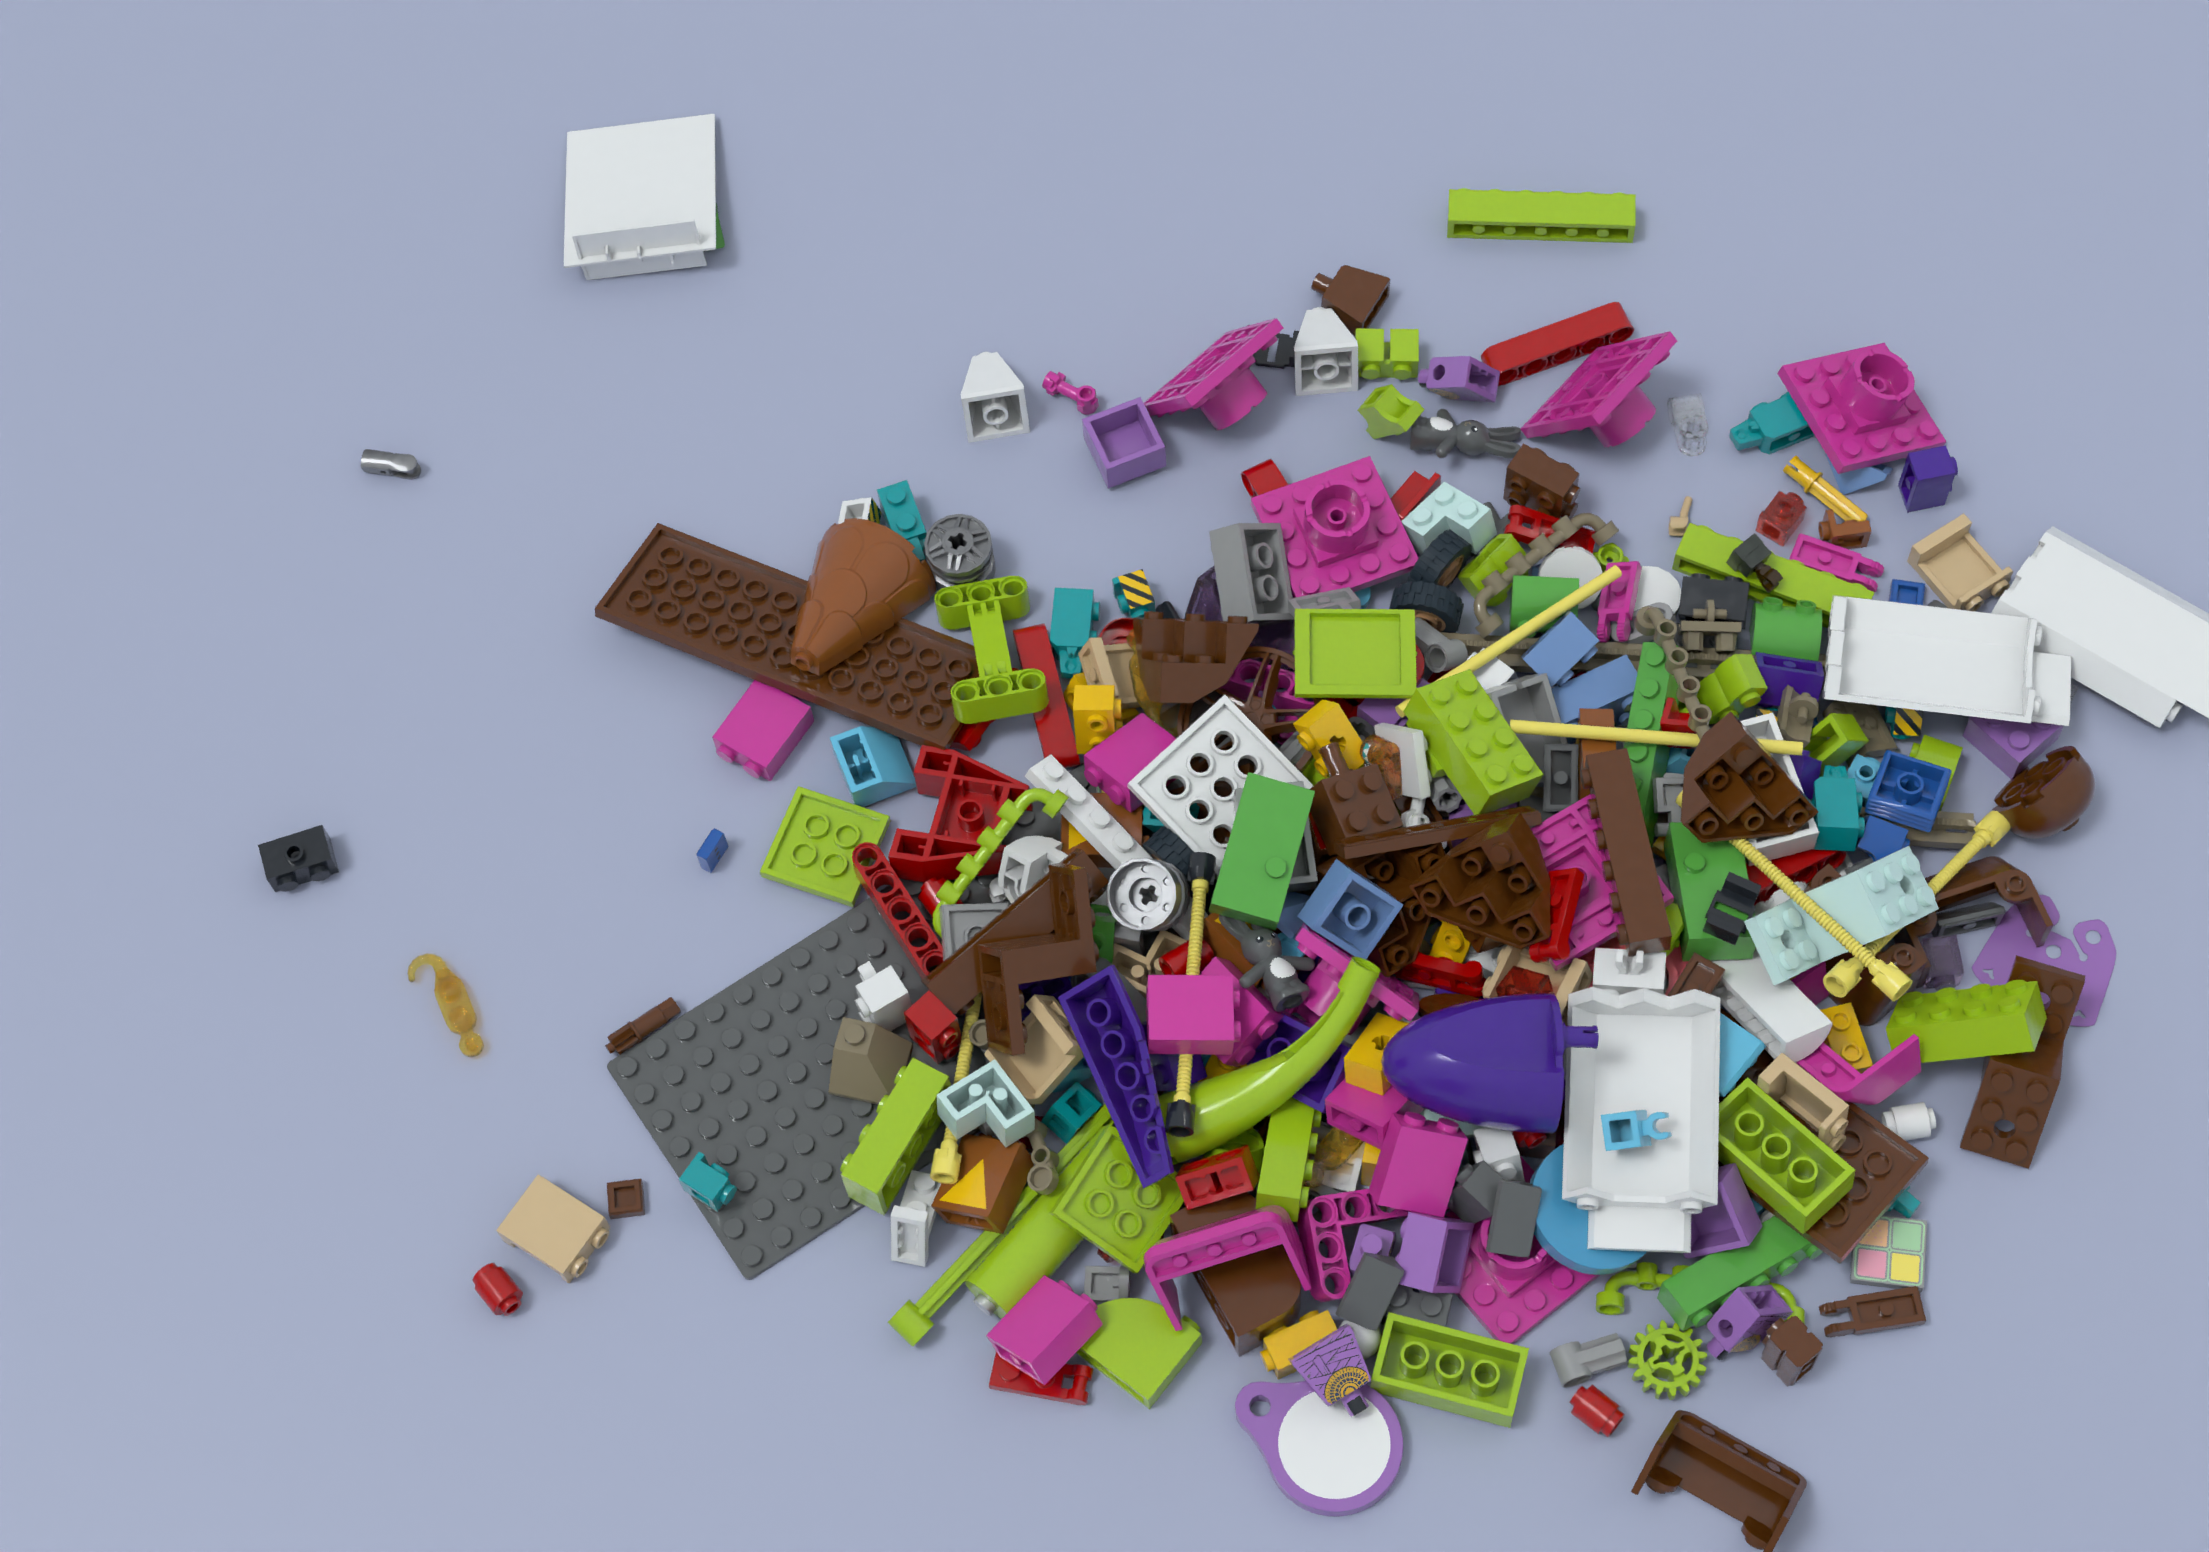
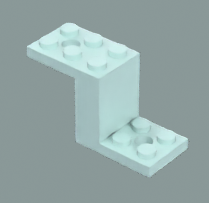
M1910 846L1805 892L1807 896L1813 899L1820 908L1826 911L1833 920H1836L1843 929H1846V932H1849L1862 945L1887 936L1939 909L1935 901L1934 892L1928 886L1920 870L1919 860L1912 853ZM1789 899L1744 921L1773 985L1782 983L1826 960L1848 952V949L1842 946V943L1840 944L1835 937H1832L1829 931L1827 932L1820 926L1819 922L1817 923L1793 899Z

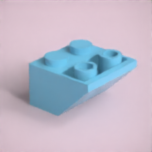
M859 726L830 737L834 756L855 805L865 807L917 787L914 774L897 736L875 727Z
M1720 1013L1719 1096L1725 1097L1726 1094L1735 1088L1736 1082L1745 1071L1756 1063L1757 1057L1765 1049L1766 1045L1722 1013Z

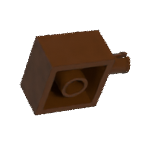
M1338 742L1330 743L1318 750L1330 777L1320 780L1310 788V790L1315 791L1310 811L1329 856L1336 854L1333 842L1335 839L1392 830L1403 826L1377 763L1356 770L1349 769Z

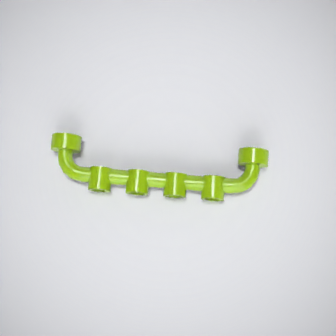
M1032 788L1024 791L1015 802L1009 798L1006 800L996 814L1001 818V821L995 829H992L990 826L985 828L976 841L981 845L980 849L974 857L969 853L964 856L956 867V870L961 873L954 883L947 880L936 894V897L941 901L934 910L932 924L935 932L941 939L940 906L956 904L964 891L979 874L985 863L1000 846L1006 835L1032 802L1040 801L1044 803L1045 806L1042 811L1053 819L1069 797L1059 789L1053 794L1043 788Z
M1641 1262L1636 1265V1271L1619 1272L1611 1276L1607 1281L1604 1291L1596 1294V1311L1605 1315L1621 1314L1624 1312L1625 1296L1618 1292V1290L1622 1286L1633 1285L1641 1290H1654L1660 1288L1663 1281L1689 1266L1676 1265L1672 1267V1274L1658 1273V1266L1656 1264ZM1770 1282L1768 1285H1772L1793 1311L1785 1321L1791 1316H1797L1805 1324V1310L1797 1306L1796 1299L1791 1291L1781 1284Z

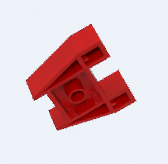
M922 745L914 769L918 794L940 797L929 833L896 829L888 856L890 865L900 879L926 882L934 877H937L938 880L942 878L946 880L957 879L961 873L956 870V867L967 853L974 857L980 849L981 845L976 841L985 828L990 826L992 829H995L1001 821V818L996 814L1008 798L1015 802L1024 791L1030 789L1029 785L952 749L942 750L933 746ZM1032 803L1026 808L1027 811H1032ZM1000 844L977 876L999 874L1004 847L1007 845Z

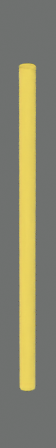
M1614 565L1436 681L1469 669L1473 673L1622 576L1621 570ZM1406 699L1395 707L1397 714L1401 718L1406 716L1403 711L1410 699Z
M1510 719V727L1517 734L1697 747L1700 742L1698 735L1694 733ZM1756 738L1769 753L1802 756L1803 742Z

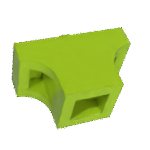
M1390 384L1375 388L1357 411L1368 423L1366 431L1373 439L1390 435L1398 436L1407 432L1424 411V408L1417 401L1404 397Z

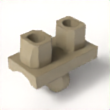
M1710 599L1706 600L1705 609H1693V618L1705 619V621H1681L1678 624V635H1682L1683 648L1687 652H1702L1703 636H1715L1716 653H1733L1737 636L1741 633L1742 622H1714V619H1726L1727 610L1715 609L1714 600Z
M1789 685L1782 691L1780 708L1777 713V724L1784 741L1803 742V748H1805L1810 743L1813 720L1818 714L1819 704L1817 699L1809 693H1802L1800 695Z

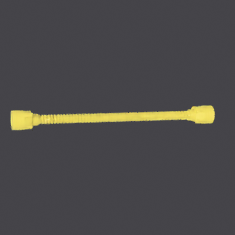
M1683 790L1679 793L1675 801L1676 804H1678L1681 808ZM1746 839L1729 840L1739 852H1742L1759 870L1761 869V872H1764L1774 884H1777L1817 923L1819 922V925L1827 932L1829 931L1832 937H1835L1840 944L1842 943V946H1845L1850 953L1852 952L1855 958H1858L1863 965L1865 964V967L1869 969V973L1874 976L1872 983L1888 998L1896 1001L1905 994L1913 981L1892 962L1886 964L1881 959H1876L1869 950H1866L1859 941H1856L1849 932H1846V929H1843L1836 920H1833L1826 911L1820 908L1793 881L1791 882V879H1788L1784 873H1781V870H1778L1749 841H1746Z
M1990 811L1973 828L1975 834L1972 836L1971 841L1927 883L1933 890L1934 895L1977 852L1987 845L1995 846L2006 835L2011 826L1998 811ZM1902 928L1867 943L1864 947L1875 956ZM1855 956L1848 961L1841 959L1824 976L1823 984L1825 988L1836 997H1845L1861 981L1860 973L1863 971L1865 964L1863 965Z
M982 991L973 998L975 1003L965 1014L954 1084L969 1075L974 1047L969 1038V1031L971 1026L978 1021ZM946 1126L944 1140L941 1142L940 1149L936 1148L934 1151L930 1178L938 1183L954 1184L958 1181L962 1155L957 1152L958 1139L954 1137Z

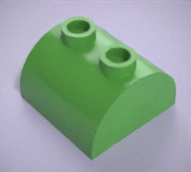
M1513 575L1509 608V632H1512L1579 588V578ZM1576 605L1569 611L1578 617V605ZM1563 615L1559 616L1558 618H1556L1546 626L1542 627L1541 629H1539L1527 638L1535 636L1536 633H1545Z
M1765 597L1763 603H1754L1749 627L1751 654L1755 655V652L1818 661L1822 635V609H1816V604L1808 600L1797 601L1796 607L1783 606V601L1776 597Z

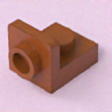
M1833 509L1825 510L1823 521L1818 524L1819 536L1822 541L1846 549L1867 547L1872 532L1869 520H1847L1841 524H1836Z

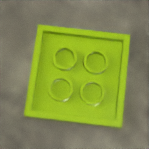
M798 786L761 867L760 875L763 878L854 907L863 886L854 872L852 853L855 847L864 842H871L880 847L891 822L890 816ZM864 859L860 864L866 867L872 866L874 859Z
M1109 1124L1105 1126L1049 1213L1132 1273H1138L1144 1264L1146 1251L1160 1240L1170 1224V1215L1179 1210L1184 1200L1175 1179L1176 1171L1155 1184L1143 1188L1117 1129Z

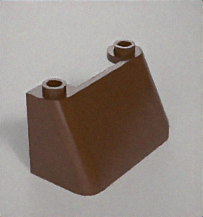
M1828 863L1816 873L1804 889V893L1841 877V875ZM1896 943L1883 953L1879 951L1875 955L1876 959H1881L1886 964L1892 962L1913 981L1905 994L1915 990L1928 961L1916 948L1906 943ZM1848 951L1826 960V972L1828 973L1841 959L1848 961L1850 958H1853L1852 952ZM1864 966L1863 971L1860 973L1861 981L1845 997H1836L1829 993L1828 997L1837 1006L1851 1002L1859 1025L1872 1026L1893 1010L1898 1000L1892 1001L1872 983L1874 976Z

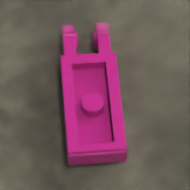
M1802 533L1798 535L1789 560H1798L1806 567L1814 570L1832 573L1836 578L1846 582L1861 584L1874 593L1878 587L1876 581L1857 574L1855 571L1858 569L1862 574L1870 575L1871 577H1881L1884 572L1883 565L1877 561L1875 562L1862 557L1860 553Z
M1639 561L1607 563L1606 570L1614 565L1619 567L1622 576L1604 587L1601 591L1597 612L1599 617L1597 624L1599 643L1609 641L1611 633L1610 621H1617L1616 634L1619 642H1627L1631 630L1630 620L1633 619L1642 570Z

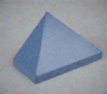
M1826 455L1840 492L1843 495L1884 481L1893 470V468L1887 465L1878 464L1838 474Z
M1297 892L1286 894L1277 928L1290 939L1304 923L1297 916L1311 897L1309 895Z

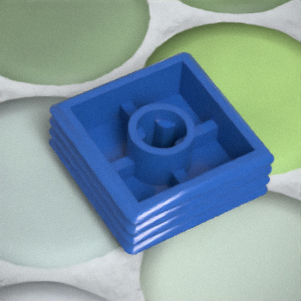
M1886 750L1869 793L1865 812L1910 826L1914 829L1931 832L1952 771L1945 767Z

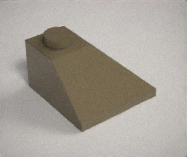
M843 1017L833 1050L829 1094L878 1105L883 1096L886 1094L890 1095L896 1086L894 1081L900 1068L908 1065L913 1043L875 1023Z

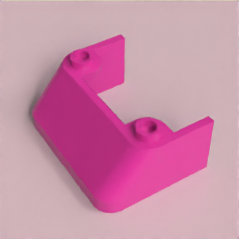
M1825 961L1800 973L1791 980L1815 1006L1829 996V992L1823 984V978L1827 974ZM1913 1034L1862 1074L1824 1042L1809 1056L1795 1063L1843 1101L1863 1105H1876L1921 1072L1919 1037Z
M1276 1205L1265 1206L1161 1239L1149 1248L1144 1255L1146 1274L1175 1331L1182 1330L1177 1287L1172 1278L1283 1244L1304 1291L1311 1290L1303 1244L1288 1212Z

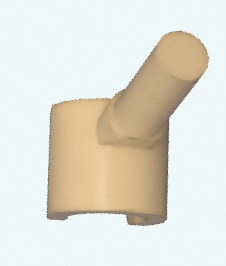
M1685 497L1679 517L1670 516L1669 535L1684 536L1688 525V513L1693 500L1691 497Z

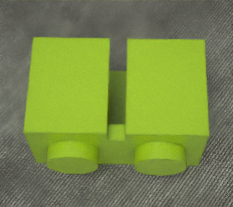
M1356 328L1358 377L1370 380L1378 377L1396 378L1399 380L1418 378L1419 329H1390V342H1384V329Z
M1831 713L1812 728L1810 743L1803 750L1810 751L1809 757L1822 761L1820 778L1823 777L1825 765L1834 767L1841 765L1867 744L1869 740L1852 714Z

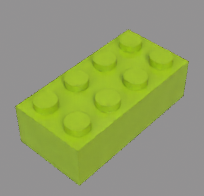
M1470 669L1417 688L1403 711L1414 728L1422 730L1427 740L1428 748L1474 815L1492 812L1530 797L1544 775Z
M2013 980L2003 985L1994 986L1984 983L1968 989L1956 990L1955 988L1948 987L1933 993L1922 994L1919 991H1913L1904 994L1898 999L1886 1026V1033L1891 1050L1895 1049L1913 1034L1919 1037L1921 1063L2033 1052L2038 1044L2047 1016L2037 981Z
M912 1058L908 1066L904 1065L900 1068L894 1081L896 1086L890 1095L886 1094L883 1096L876 1110L878 1115L872 1125L868 1123L863 1128L858 1139L859 1146L854 1154L849 1153L845 1157L840 1168L848 1197L885 1216L942 1122V1119L937 1114L936 1095L951 1086L949 1076L915 1058Z
M1748 1077L1719 1103L1718 1160L1723 1165L1736 1163L1743 1182L1802 1234L1808 1231L1853 1188L1855 1169Z
M1388 1312L1370 1388H1373L1382 1395L1510 1428L1529 1348Z

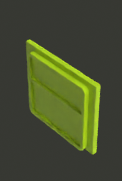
M1295 609V650L1293 651L1295 656V698L1411 699L1417 689L1415 610Z

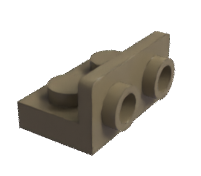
M1834 700L1822 713L1824 719L1831 713L1852 714L1869 740L1867 744L1846 760L1848 767L1851 766L1857 754L1863 757L1884 756L1886 750L1895 751L1898 748L1876 705Z

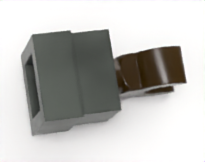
M1755 533L1735 548L1726 562L1735 572L1739 570L1746 578L1755 572L1761 585L1769 593L1783 579L1777 570L1765 564L1772 552Z

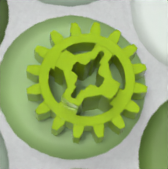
M1661 1320L1657 1330L1650 1323L1647 1324L1645 1328L1646 1336L1637 1332L1634 1340L1638 1345H1630L1628 1351L1629 1354L1635 1356L1629 1359L1628 1368H1637L1632 1376V1380L1639 1381L1642 1379L1644 1381L1643 1392L1648 1391L1650 1388L1655 1389L1656 1399L1660 1398L1662 1392H1667L1669 1399L1674 1400L1678 1390L1684 1397L1688 1396L1690 1391L1688 1384L1697 1388L1700 1384V1379L1696 1375H1704L1707 1368L1699 1364L1707 1358L1706 1352H1698L1703 1341L1701 1339L1692 1341L1690 1337L1693 1329L1689 1328L1683 1333L1679 1331L1680 1327L1676 1322L1672 1328H1667L1665 1320ZM1667 1339H1672V1340H1675V1341H1677V1342H1679V1343H1675V1342L1669 1341V1340H1667ZM1649 1345L1653 1357L1644 1363V1350ZM1662 1355H1664L1666 1359L1673 1358V1364L1670 1365L1668 1361H1665L1663 1363L1660 1362ZM1690 1357L1691 1368L1688 1374L1685 1375L1682 1363L1686 1362L1687 1358ZM1655 1377H1659V1378L1666 1379V1380H1668V1382L1659 1380V1379H1657V1378H1655Z

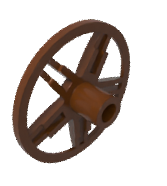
M1248 647L1240 661L1254 658H1263L1247 701L1241 700L1223 688H1218L1214 691L1222 697L1226 695L1275 744L1280 737V733L1297 732L1293 725L1297 720L1278 722V716H1302L1310 709H1274L1272 704L1280 680L1278 675L1281 664L1283 663L1295 670V658L1275 648ZM1271 659L1273 662L1266 681L1263 697H1258L1265 678L1264 674ZM1207 695L1201 698L1210 708L1216 703ZM1313 698L1314 705L1318 704L1322 699L1324 700V698ZM1181 703L1177 722L1178 737L1189 728L1194 703ZM1225 734L1217 735L1214 738L1216 747L1229 736ZM1232 740L1227 742L1219 749H1231L1233 746ZM1306 750L1300 760L1294 765L1301 773L1314 758L1311 752ZM1200 756L1193 757L1190 760V765L1194 771L1203 773L1207 771L1209 765L1206 759L1200 763L1199 760L1202 758Z

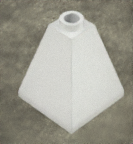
M1316 307L1312 310H1306L1294 346L1296 396L1358 391V343L1332 308Z
M982 352L977 356H972L960 394L968 443L1030 433L1023 383L998 352Z

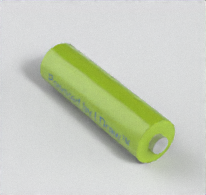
M1105 1126L1097 1131L1058 1175L1059 1182L1056 1189L1050 1194H1041L965 1280V1285L975 1296L973 1302L988 1316H992L994 1313L1002 1319L1044 1275L1050 1278L1085 1239L1049 1212Z

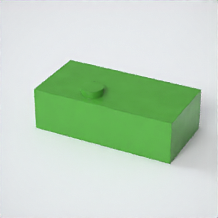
M1248 772L1209 912L1276 931L1315 794L1314 790Z
M1669 822L1664 841V851L1671 893L1674 896L1673 903L1678 905L1684 923L1679 939L1683 961H1689L1694 952L1708 960L1752 959L1756 946L1748 929H1746L1745 934H1740L1736 945L1703 932L1707 920L1705 918L1717 890L1721 891L1728 873L1731 872L1748 879L1744 855L1729 840L1702 843L1682 822ZM1717 901L1714 905V908L1744 921L1749 916Z

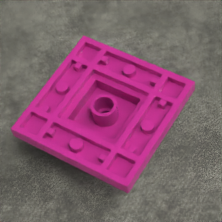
M1277 318L1226 332L1144 402L1150 417L1157 415L1160 418L1166 413L1172 415L1178 410L1184 412L1190 407L1194 410L1200 408L1216 430L1225 429L1243 418L1251 411L1252 406L1256 407L1267 395V391L1249 368L1256 362L1253 354L1260 348L1262 351L1266 350L1278 340L1275 335L1284 329Z
M1669 331L1597 347L1520 430L1528 439L1539 436L1545 438L1550 434H1564L1576 429L1581 431L1589 427L1604 447H1614L1627 441L1643 429L1645 422H1649L1655 415V406L1639 385L1650 377L1651 373L1649 371L1655 365L1660 364L1669 357V350L1677 342L1676 338Z
M1885 342L1782 365L1777 373L1838 474L1907 458L1908 453L1944 446L1946 443L1945 438L1914 390L1915 380L1912 371L1908 370V365L1903 359L1890 352Z
M1370 456L1251 498V506L1259 523H1281L1293 598L1350 587L1353 592L1411 572L1419 559Z
M1591 794L1544 820L1541 825L1530 828L1538 840L1548 872L1577 867L1585 874L1568 939L1570 955L1564 960L1555 961L1552 958L1548 960L1555 971L1571 963L1574 957L1580 958L1616 937V925L1621 924L1618 913L1612 914L1609 893L1613 892L1611 881L1605 882L1601 862L1606 861L1604 850L1598 851L1596 847L1594 830H1599L1596 819H1590L1587 799H1592ZM1658 876L1664 905L1667 907L1674 902V896Z
M1303 923L1295 937V940L1299 942L1297 948L1312 959H1315L1317 955L1320 957L1318 964L1304 982V984L1309 986L1310 992L1303 1004L1320 1017L1327 1011L1339 993L1340 989L1337 985L1352 957L1355 956ZM1380 972L1368 1000L1348 1035H1352L1370 1009L1374 1008L1379 1000L1385 1003L1384 1010L1393 1018L1401 1021L1404 1017L1411 1022L1419 1011V994L1395 976L1391 975L1387 978Z
M1520 1156L1524 1180L1530 1183L1534 1170ZM1450 1211L1446 1215H1444L1460 1219L1453 1211ZM1491 1216L1474 1224L1460 1293L1455 1294L1495 1340L1514 1344L1600 1275L1581 1273L1562 1265L1543 1249L1535 1235H1533L1529 1257H1518L1486 1251Z

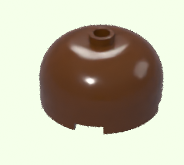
M2064 746L2047 753L2046 758L2048 761H2042L2031 769L2027 766L1997 794L1994 801L1998 806L1992 810L1998 811L2007 819L2012 833L2023 838L2041 839L2052 836L2060 831H2067L2078 823L2079 817L2088 808L2094 796L2095 778L2091 767L2074 746Z

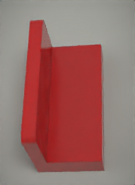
M1414 471L1390 499L1401 521L1441 485V475L1435 472L1428 480Z

